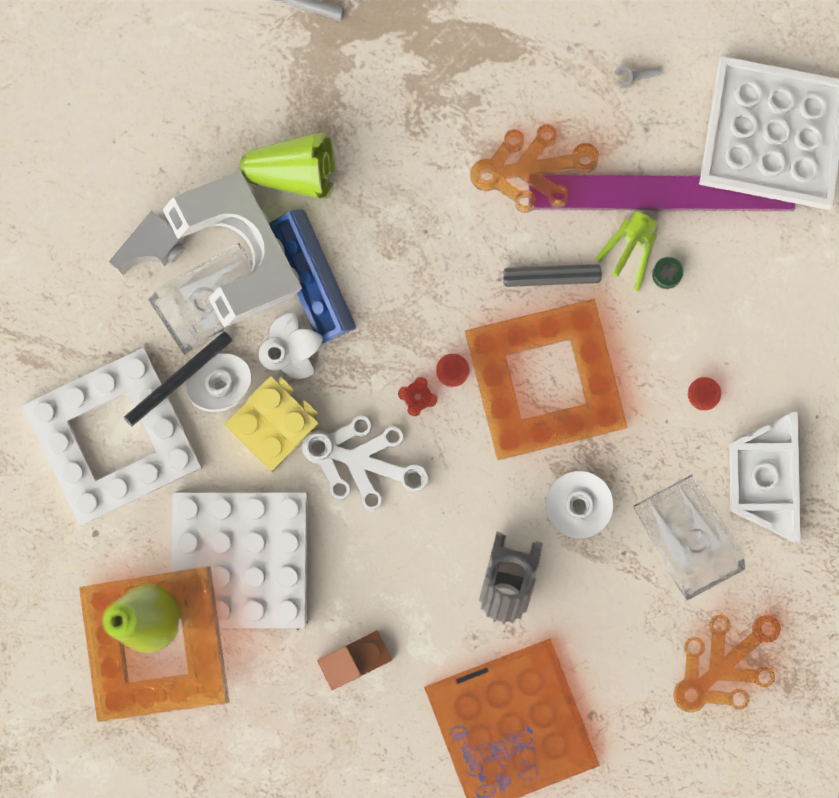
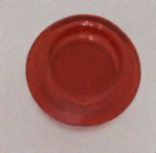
M458 354L443 356L436 366L437 378L443 385L448 387L462 385L469 376L468 362Z
M698 378L688 388V400L698 410H711L720 402V386L711 378Z

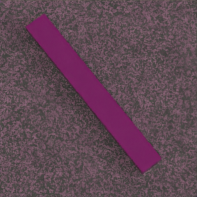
M529 175L528 210L794 211L795 203L700 185V176Z

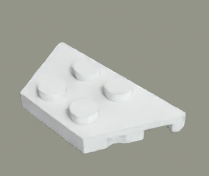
M792 412L729 444L730 510L792 542H801L798 412Z

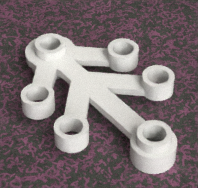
M365 416L354 418L351 424L331 434L321 430L311 432L303 440L302 452L308 461L320 464L330 484V493L337 500H344L349 496L350 486L346 481L341 480L332 459L346 463L362 495V504L370 511L377 510L381 506L382 498L373 489L364 470L400 481L409 492H419L427 485V473L419 465H410L407 468H402L368 457L388 446H399L403 441V433L398 427H388L382 435L352 450H347L337 445L355 435L364 437L370 433L371 422ZM360 420L368 424L367 430L362 433L355 429L356 422ZM390 431L399 433L400 437L396 443H390L386 437ZM318 441L325 444V450L320 454L313 451V444ZM411 473L420 475L421 481L418 485H411L408 482V476ZM344 484L346 486V493L343 496L335 495V485ZM369 494L376 495L378 497L377 505L373 507L368 506L365 502L366 497Z

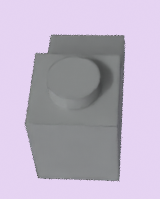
M151 210L110 259L109 263L122 275L133 266L143 262H160L165 266L169 261L174 263L185 250V247L182 246L185 243L184 237L178 239L173 228Z

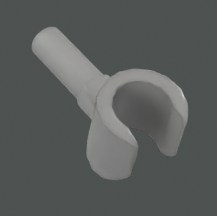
M621 66L614 73L615 75L622 73L630 75L626 82L617 83L619 88L627 89L633 85L634 81L661 75V70L658 67L642 71H631L630 68Z

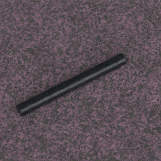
M223 331L123 417L131 427L138 423L232 342L230 335Z

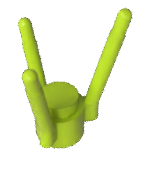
M634 212L630 220L624 219L620 229L595 257V260L600 262L626 233L625 239L629 242L613 271V276L618 277L635 245L642 247L645 243L634 285V290L639 291L652 245L657 238V235L653 233L657 227V222L643 213Z

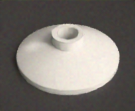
M225 353L217 354L186 381V392L190 401L202 410L210 412L228 410L239 404L247 396L252 385V374L246 362L238 356Z
M574 471L561 476L553 483L546 497V512L551 524L563 535L575 539L589 538L601 532L610 521L613 513V498L606 483L598 476L589 472ZM580 499L584 502L585 508L582 512H577L573 509L572 504L574 500Z

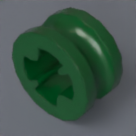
M673 257L661 258L652 270L654 283L662 289H671L677 286L683 277L684 270L682 264ZM668 265V269L672 266L676 270L672 276V281H668V277L665 280L660 277L663 271L662 266Z

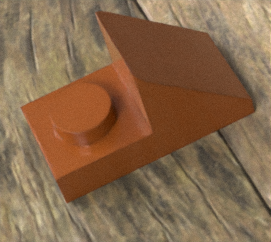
M378 630L317 660L332 691L392 661Z

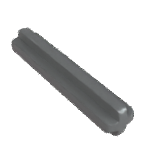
M599 264L516 267L503 270V284L506 287L599 283L602 279V271Z

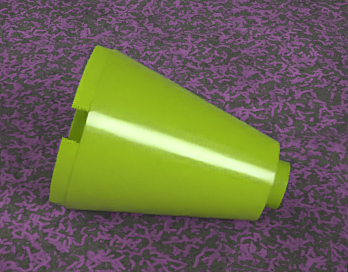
M316 132L248 150L246 156L241 158L240 171L250 184L319 199H328L334 183H328L329 173H335V156L331 138H325L328 134L327 132Z
M142 584L129 589L105 611L103 626L110 636L135 651L142 653L157 652L167 647L177 636L181 612L175 597L165 588L151 584Z

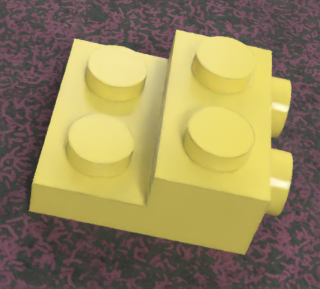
M272 376L224 424L271 472L319 426V423L315 420L319 414L305 400L299 404L291 396L295 390L282 377L276 381Z

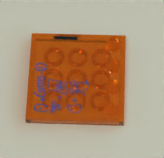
M550 638L424 687L466 798H519L600 766Z

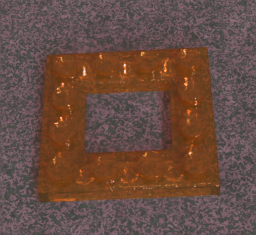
M595 299L465 330L497 461L628 429ZM570 340L586 404L522 419L506 356Z
M211 566L79 587L97 722L230 703ZM151 584L165 588L175 597L180 608L188 674L129 683L124 644L106 632L103 626L105 611L124 593L135 586Z

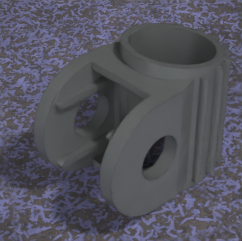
M497 531L479 601L482 603L480 609L485 611L486 617L490 616L493 618V622L497 620L501 621L502 624H505V622L514 623V620L522 618L523 612H527L536 581L535 575L543 543L533 542L530 554L503 548L506 535ZM506 562L516 563L525 569L524 577L498 571L499 565ZM497 588H507L514 591L516 594H505L499 591Z

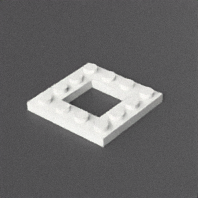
M144 347L22 405L80 527L202 469L177 414L167 397L141 419L156 452L96 481L69 422L126 394H129L134 406H137L162 383Z

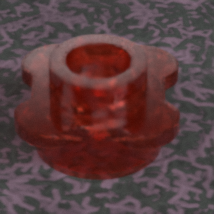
M423 377L416 378L414 383L408 387L403 386L398 391L399 399L404 400L408 407V414L413 417L419 416L421 410L427 407H434L437 404V396L430 392V389L427 387L428 381ZM415 394H420L421 398L416 400L414 396Z

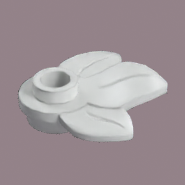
M287 313L276 319L271 325L269 339L265 340L259 348V360L266 369L271 371L282 370L290 378L303 379L314 374V369L308 358L319 349L323 336L313 330L298 329L296 313ZM273 348L281 350V356L277 360L269 357V351Z

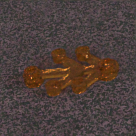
M545 124L538 128L536 138L516 163L503 165L512 152H518L524 146L523 134L519 130L513 129L505 134L504 142L491 159H481L472 166L470 179L472 184L481 191L496 189L513 200L517 210L522 213H529L534 209L535 196L531 191H521L506 179L517 177L546 195L551 206L561 208L568 201V190L562 185H555L540 174L573 168L583 173L591 172L598 165L599 152L594 145L581 143L574 148L571 155L536 160L545 147H550L556 142V129L552 125ZM549 132L553 136L550 139H543L541 134ZM512 137H516L520 140V142L518 144L512 145L508 142V140ZM588 157L591 162L589 164H582L579 159ZM488 172L493 177L490 180H484L481 178V175ZM559 192L564 195V198L555 200L552 195ZM522 198H529L531 203L529 205H522L519 201Z
M715 615L709 621V629L712 632L709 670L700 678L699 656L705 650L704 642L698 637H690L683 645L686 654L685 678L675 686L673 698L675 704L685 712L699 711L706 703L730 705L738 710L748 706L750 697L745 690L734 689L730 693L708 690L718 680L756 683L760 687H769L775 681V673L769 667H759L757 669L733 667L762 642H772L779 637L781 627L778 620L769 615L756 618L752 624V633L724 656L725 635L730 630V621L724 615ZM718 618L725 622V629L721 632L714 629V621ZM766 622L773 626V632L768 636L764 635L761 630L762 625ZM693 640L697 641L700 645V650L696 654H692L688 650V644ZM763 670L770 674V680L764 684L758 679L759 673ZM688 689H694L697 693V697L693 702H688L685 699V692ZM736 693L744 695V703L740 706L735 705L733 702V696Z

